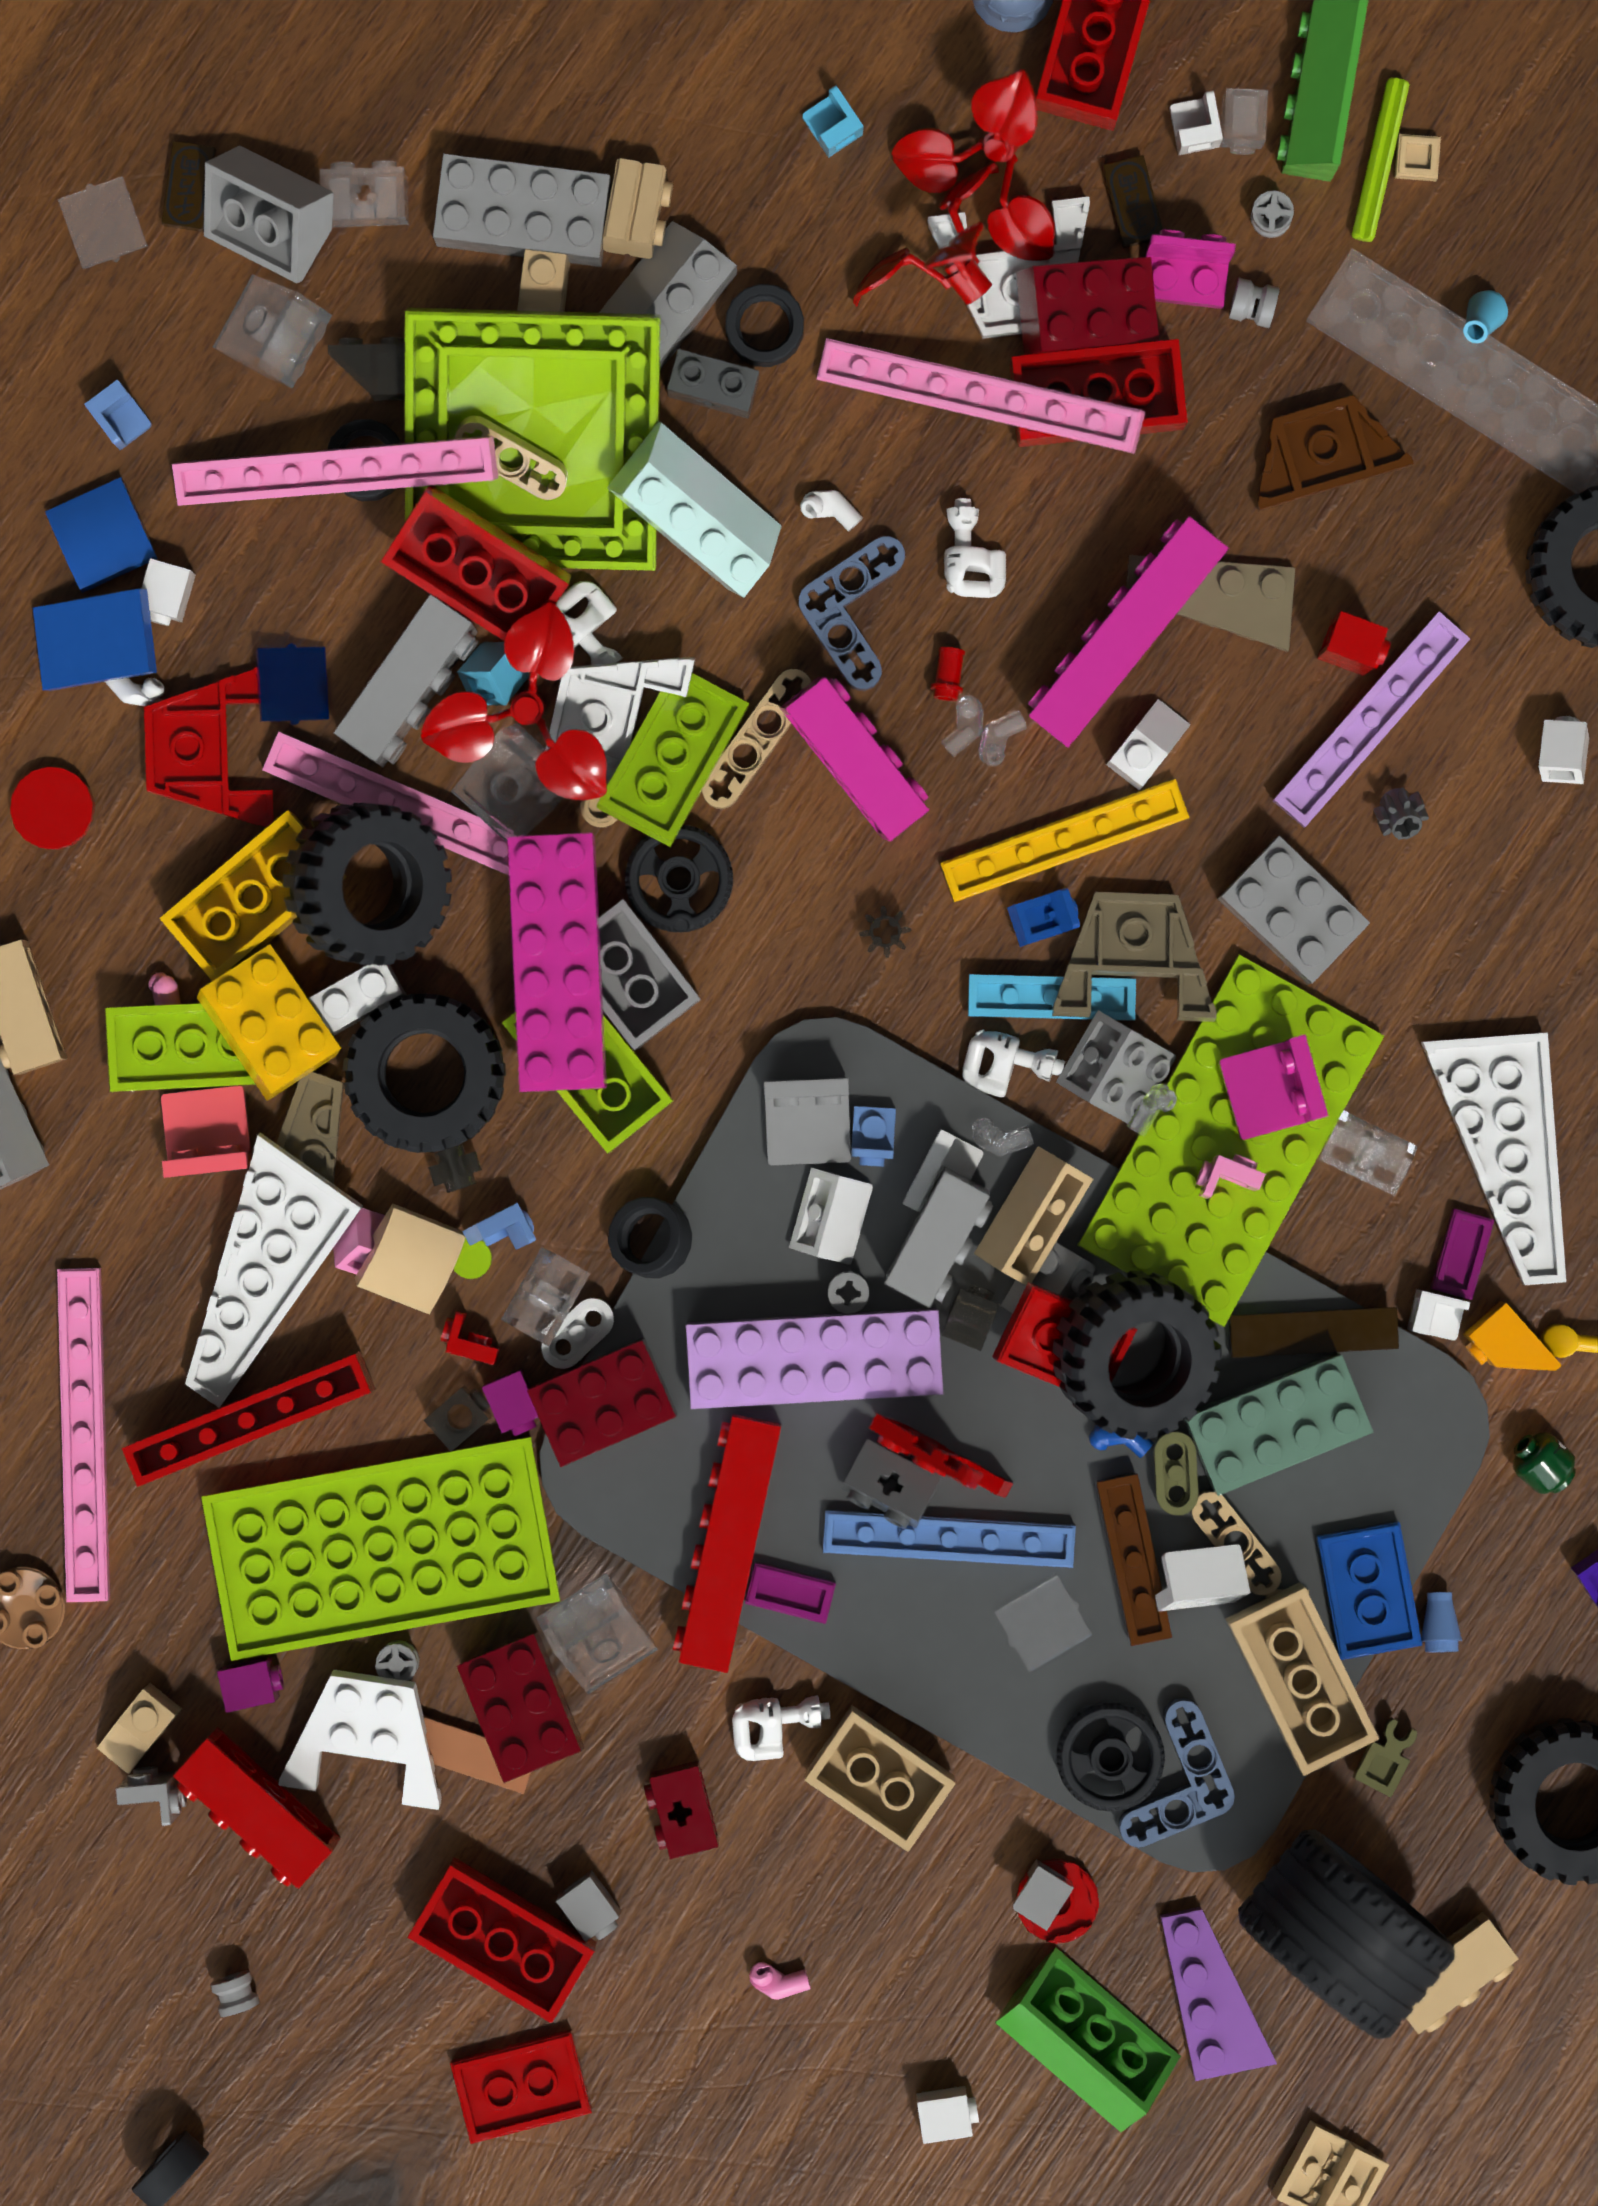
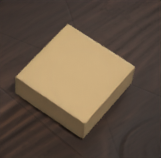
M1399 134L1397 138L1394 178L1436 181L1438 179L1441 137Z

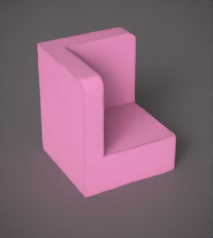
M364 1208L360 1209L333 1247L335 1268L353 1274L358 1273L375 1245L372 1236L385 1215Z

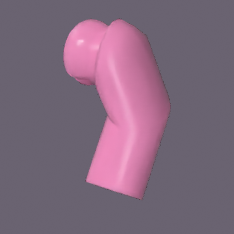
M158 972L149 979L148 986L153 993L155 1005L181 1004L178 984L173 977L167 976L163 972Z
M758 1962L751 1967L749 1975L751 1984L754 1988L772 1999L779 2000L811 1989L805 1969L784 1975L765 1962Z

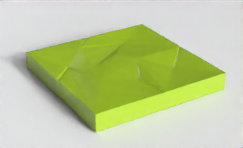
M407 308L405 311V443L455 439L457 428L463 419L469 416H480L561 461L568 473L564 492L552 500L540 499L499 475L497 479L490 481L433 486L560 568L655 571L657 566V530L607 489V487L659 422L661 314ZM475 429L472 434L465 431L468 438L481 437L482 432L478 429ZM494 438V446H496V444L500 440ZM506 448L499 454L501 462L509 468H516L523 463V456L517 449ZM530 460L528 470L524 476L529 478L531 470L540 474L534 470L535 460ZM549 470L546 475L540 474L543 486L547 487L550 482L556 483V473ZM427 486L405 487V521Z

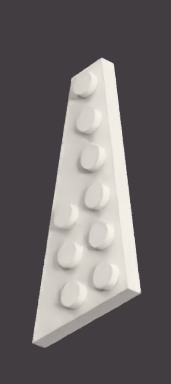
M1548 1033L1421 1042L1522 1285L1566 1282Z
M259 1133L256 1139L250 1167L246 1173L238 1208L234 1214L214 1290L207 1307L205 1321L185 1382L187 1386L218 1408L226 1400L363 1207L358 1201L262 1133Z

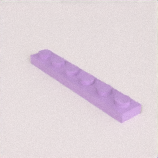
M1441 612L1436 613L1273 799V802L1305 828L1466 645L1470 638Z

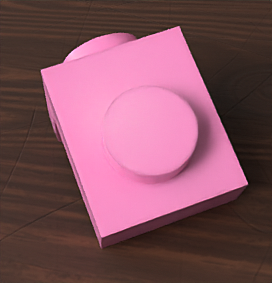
M1218 1155L1213 1157L1211 1163L1204 1161L1196 1184L1202 1186L1199 1196L1207 1199L1211 1198L1219 1177L1249 1190L1256 1191L1260 1190L1266 1174L1257 1171L1258 1163L1248 1158L1234 1155L1233 1160Z

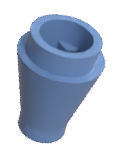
M1451 1592L1427 1593V1606L1421 1641L1425 1642V1652L1459 1651L1458 1641H1462Z

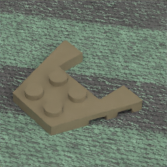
M1095 892L1054 1003L1052 1016L1090 1017L1092 975L1141 976L1178 979V1021L1215 1022L1217 1012L1206 986L1207 981L1203 969L1200 968L1194 949L1195 944L1179 895Z

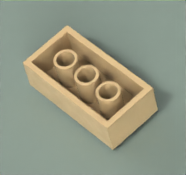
M1300 1582L1225 1618L1279 1731L1303 1776L1379 1740L1306 1588Z

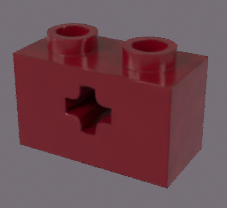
M699 1760L651 1772L649 1778L651 1784L644 1785L649 1809L657 1808L661 1824L655 1825L654 1829L659 1849H667L669 1858L674 1859L718 1848L719 1837ZM681 1801L684 1808H691L687 1811L686 1819L680 1820L678 1814H670L674 1810L675 1802Z

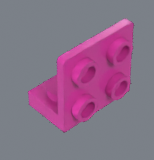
M1160 230L1159 235H1152L1145 250V257H1151L1155 301L1223 309L1228 266L1235 253L1236 244L1226 243V237L1214 234L1202 235L1201 240L1184 238V232L1177 230Z
M1306 1035L1223 1058L1219 1061L1238 1133L1242 1140L1328 1116Z

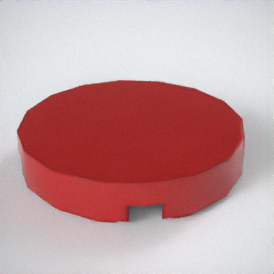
M44 767L31 771L19 781L11 796L10 814L15 829L24 840L39 848L60 850L73 846L86 836L91 827L90 824L93 821L95 811L91 790L80 776L64 768Z
M1059 1858L1042 1861L1045 1865L1071 1880L1074 1889L1048 1930L1043 1929L1020 1913H1018L1019 1918L1027 1931L1042 1940H1046V1942L1059 1944L1074 1941L1089 1930L1096 1918L1099 1908L1097 1887L1089 1873L1075 1862ZM1028 1873L1019 1882L1016 1898L1029 1879Z

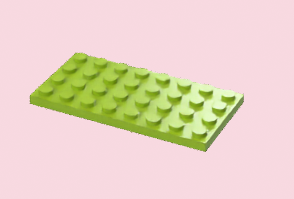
M1241 955L1236 957L1212 1001L1217 1012L1215 1022H1200L1077 1244L1078 1247L1125 1273L1135 1270L1143 1271L1147 1275L1155 1273L1165 1277L1202 1303L1210 1313L1209 1319L1221 1327H1225L1384 1038V1035ZM1306 1035L1328 1116L1242 1140L1238 1133L1219 1061L1223 1058ZM1218 1155L1233 1160L1234 1155L1248 1158L1258 1163L1257 1171L1266 1174L1260 1190L1256 1191L1249 1190L1219 1177L1211 1198L1207 1199L1199 1196L1202 1186L1197 1185L1196 1180L1204 1161L1211 1163L1213 1157Z
M531 1436L201 1496L231 1661L554 1603L561 1600Z

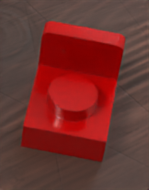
M456 1311L454 1319L447 1317L441 1336V1341L447 1343L445 1352L491 1365L496 1364L500 1347L492 1346V1337L474 1332H469L467 1339L461 1337L467 1313Z

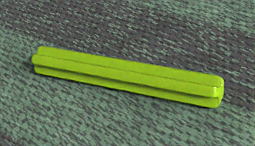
M1392 77L1386 82L1352 231V237L1359 241L1372 242L1375 238L1410 86L1409 82L1404 79Z

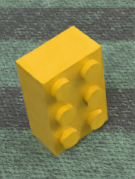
M271 944L201 988L197 995V999L267 1101L336 1057L341 1049Z

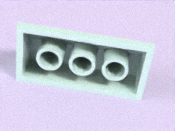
M661 422L656 424L607 487V489L727 590L743 598L771 563L782 525Z

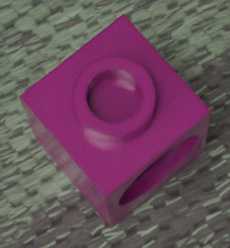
M523 1368L487 1383L482 1387L501 1433L511 1430L513 1435L517 1436L537 1427L534 1419L538 1418V1415L527 1392L531 1386Z
M271 1656L223 1666L217 1671L226 1713L276 1702L280 1697L279 1690H284L281 1668L279 1665L273 1666Z

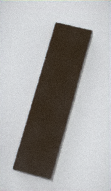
M1397 1307L1231 1315L1229 1318L1232 1358L1399 1349Z

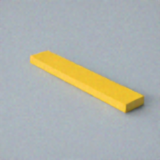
M1173 779L941 862L940 865L955 903L1189 819V815L1177 781Z

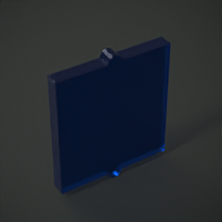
M290 643L286 648L256 649L260 722L290 721L292 725H296L300 721L329 720L325 647H296L293 643Z

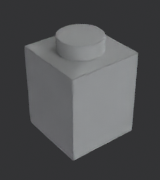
M592 1870L558 1894L557 1904L585 1942L593 1936L601 1940L618 1927L615 1920L620 1917L621 1909Z

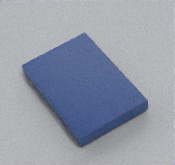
M134 589L33 608L42 690L53 691L157 673L147 589Z
M1395 1521L1316 1536L1335 1643L1340 1659L1346 1660L1422 1646L1400 1522Z

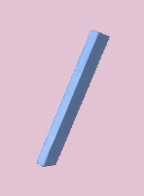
M825 1510L823 1553L1073 1568L1075 1525L922 1516L917 1528L908 1525L906 1529H902L884 1519L885 1513Z

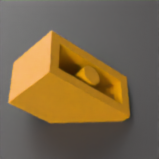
M1499 1301L1463 1333L1470 1342L1465 1348L1480 1365L1487 1361L1490 1365L1498 1368L1556 1371L1562 1366L1506 1302Z

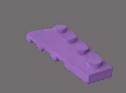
M1197 1907L1160 1915L1195 2081L1277 2064L1202 1908Z

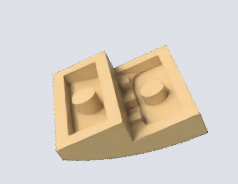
M392 1203L372 1236L375 1245L355 1276L356 1285L362 1289L430 1314L451 1276L462 1250L465 1236L461 1230Z
M1310 2120L1271 2194L1277 2200L1289 2206H1367L1389 2164L1359 2145Z

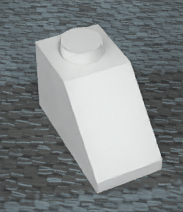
M1158 699L1106 765L1136 789L1140 790L1191 724Z

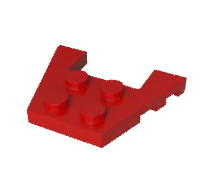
M269 665L258 666L250 671L224 678L216 683L196 690L193 689L144 707L147 792L267 828L274 822L273 790L230 791L228 787L226 706L270 704Z
M876 1414L869 1429L880 1435L877 1442L898 1454L901 1452L909 1457L912 1454L915 1456L912 1462L933 1474L937 1473L943 1477L947 1475L966 1487L976 1489L979 1485L997 1496L1006 1498L1014 1484L1001 1476L998 1477L987 1471L976 1462L956 1454L943 1444L899 1420Z

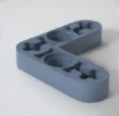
M883 536L874 540L808 584L799 595L801 614L847 683L859 691H867L879 683L882 667L844 607L896 574L902 568L905 561V550L897 539L890 536ZM880 546H884L887 550L894 547L897 551L893 558L895 564L889 567L884 562L875 567L874 572L879 576L872 580L868 568L859 559L867 556L868 563H871L878 558V548ZM847 568L859 569L863 574L864 582L855 591L844 589L839 581L841 573ZM832 579L836 591L845 599L837 603L836 597L833 595L824 602L826 609L824 612L820 613L816 608L809 611L806 608V605L810 602L808 595L811 592H815L818 596L823 595L830 590V587L824 582ZM843 625L851 631L852 641L847 647L836 648L829 643L828 633L834 626ZM858 644L864 649V651L857 653L863 665L871 663L874 666V669L870 672L872 679L869 682H866L863 678L855 680L852 677L856 667L850 658L845 664L839 659V657L850 654Z
M1179 1698L1173 1700L1165 1708L1163 1716L1189 1784L1131 1807L1122 1814L1118 1825L1119 1831L1124 1841L1133 1847L1139 1848L1150 1845L1229 1811L1234 1803L1233 1787L1204 1717L1196 1703L1190 1699ZM1181 1707L1186 1712H1194V1716L1189 1719L1194 1734L1201 1729L1204 1733L1203 1736L1188 1739L1182 1745H1180L1178 1739L1187 1738L1184 1729L1179 1723L1172 1724V1720L1177 1717L1176 1710ZM1196 1745L1207 1747L1211 1753L1209 1763L1202 1768L1191 1766L1187 1760L1189 1750ZM1218 1768L1220 1774L1211 1776L1216 1787L1219 1790L1226 1789V1793L1221 1796L1222 1803L1215 1806L1212 1800L1204 1801V1797L1209 1794L1205 1780L1202 1779L1199 1783H1196L1194 1778L1207 1776ZM1172 1800H1182L1188 1806V1815L1181 1822H1171L1165 1816V1807ZM1157 1807L1158 1817L1166 1828L1158 1831L1156 1823H1153L1144 1828L1145 1835L1138 1838L1135 1832L1127 1833L1126 1829L1132 1826L1130 1819L1137 1816L1141 1822L1153 1819L1154 1817L1149 1810Z

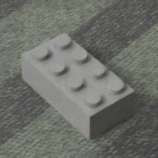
M443 154L433 232L434 241L437 247L524 257L525 249L567 254L572 264L602 267L604 252L603 232L612 189L610 175Z
M430 594L334 734L382 768H384L388 761L394 764L407 746L403 739L411 727L418 730L431 712L427 704L434 694L437 693L442 696L452 683L455 675L452 674L451 670L457 661L461 659L465 662L478 645L479 641L475 639L478 631L474 625Z

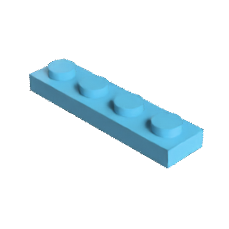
M969 974L968 1016L1092 1020L1099 1010L1114 1020L1135 1021L1136 979L1092 978L1090 1017L1052 1016V1009L1064 977Z

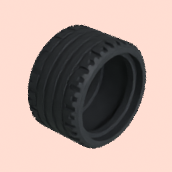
M1315 1829L1303 1830L1293 1841L1292 1847L1290 1849L1287 1848L1279 1858V1863L1273 1865L1268 1871L1265 1880L1260 1881L1254 1888L1252 1896H1248L1239 1907V1923L1276 1961L1339 2014L1376 2039L1391 2038L1400 2027L1401 2021L1406 2020L1414 2010L1413 2006L1419 2003L1427 1994L1426 1990L1429 1987H1433L1440 1978V1973L1445 1972L1454 1961V1945L1420 1912L1348 1852Z

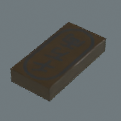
M173 141L161 223L164 227L204 232L205 162L215 158V147Z
M1144 155L1103 165L1102 169L1122 247L1127 248L1149 242L1151 236L1159 235L1160 230H1163Z

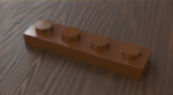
M1132 1473L1096 1481L1130 1645L1136 1646L1172 1638L1167 1611L1158 1612L1155 1595L1162 1591L1138 1474Z

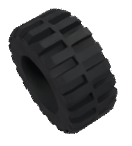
M1598 485L1587 488L1579 494L1572 495L1548 514V517L1538 526L1533 535L1535 539L1533 544L1529 546L1526 557L1527 560H1530L1529 569L1525 571L1526 584H1531L1533 594L1530 595L1534 607L1538 605L1541 607L1545 614L1541 618L1549 627L1553 624L1561 630L1559 635L1569 641L1577 639L1581 641V646L1590 648L1598 646V603L1588 598L1578 587L1572 573L1571 558L1581 538L1589 532L1598 529Z
M370 803L338 805L331 808L330 814L320 813L313 818L311 825L314 828L312 830L302 829L296 837V841L300 844L297 851H289L286 862L292 864L290 875L283 874V887L290 888V897L284 899L287 911L295 912L297 915L292 923L298 933L308 934L306 942L315 950L324 951L325 956L369 966L371 964L380 966L390 965L396 959L406 960L415 955L416 950L414 946L424 948L433 939V936L429 933L431 929L441 928L445 920V916L441 915L443 905L450 906L452 895L446 893V882H452L451 869L444 868L443 864L448 855L443 845H435L433 843L437 839V834L430 826L421 825L420 817L411 812L401 811L399 807ZM373 844L382 850L390 863L393 874V888L384 910L376 918L363 924L353 918L345 905L342 893V880L351 858L363 847Z
M408 994L378 1006L375 1012L367 1015L362 1020L360 1028L355 1035L352 1034L347 1045L349 1046V1051L343 1063L346 1082L343 1084L345 1094L350 1098L353 1113L356 1118H360L365 1125L364 1128L373 1136H377L387 1145L404 1149L408 1152H437L461 1145V1143L468 1139H472L487 1122H490L496 1113L495 1109L499 1101L502 1100L505 1089L503 1084L504 1076H506V1064L502 1057V1047L492 1032L491 1026L475 1010L455 999L438 994ZM428 1033L446 1039L456 1048L463 1062L464 1080L460 1092L449 1105L438 1111L421 1113L407 1109L393 1097L386 1081V1065L390 1054L400 1042L416 1034Z
M1130 1270L1127 1273V1278L1119 1272L1107 1275L1105 1278L1107 1283L1101 1285L1095 1281L1086 1287L1085 1290L1088 1294L1082 1300L1077 1296L1069 1305L1073 1311L1068 1319L1061 1317L1057 1327L1062 1332L1061 1339H1054L1052 1351L1060 1358V1360H1056L1053 1363L1055 1376L1061 1380L1059 1387L1064 1396L1073 1403L1072 1405L1108 1433L1115 1432L1121 1438L1134 1439L1137 1434L1143 1439L1156 1438L1160 1429L1169 1434L1179 1428L1177 1422L1183 1418L1189 1422L1197 1415L1196 1406L1201 1401L1207 1403L1212 1394L1208 1390L1211 1381H1218L1221 1370L1215 1366V1360H1221L1222 1345L1214 1340L1219 1336L1216 1323L1209 1319L1210 1313L1202 1303L1161 1275L1155 1273L1147 1275L1143 1271ZM1161 1322L1165 1332V1349L1157 1368L1150 1376L1138 1384L1128 1387H1113L1109 1379L1108 1365L1111 1352L1117 1341L1128 1330L1139 1324Z
M1571 1718L1558 1719L1557 1724L1549 1725L1547 1722L1534 1726L1536 1731L1527 1736L1523 1732L1514 1740L1517 1743L1515 1748L1511 1752L1505 1750L1499 1759L1503 1763L1499 1772L1494 1771L1491 1784L1495 1787L1494 1794L1490 1795V1808L1495 1814L1493 1822L1509 1850L1527 1868H1531L1539 1876L1550 1881L1553 1879L1560 1880L1565 1885L1576 1886L1577 1881H1585L1588 1885L1598 1883V1827L1591 1833L1577 1839H1561L1543 1828L1535 1811L1537 1792L1545 1778L1554 1770L1571 1763L1586 1764L1598 1770V1725L1586 1720L1574 1722Z

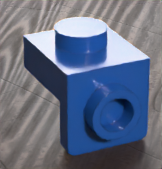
M1068 888L1007 907L1020 947L1080 927L1078 907L1075 900L1071 897Z

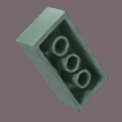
M1338 1352L1195 1409L1198 1414L1189 1422L1184 1419L1211 1488L1217 1496L1374 1433L1344 1358Z

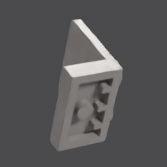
M1098 1010L1056 1083L1092 1105L1135 1127L1147 1111L1149 1103L1160 1084L1167 1077L1170 1067L1176 1059V1055Z
M848 1078L764 1082L769 1165L842 1163L851 1160Z

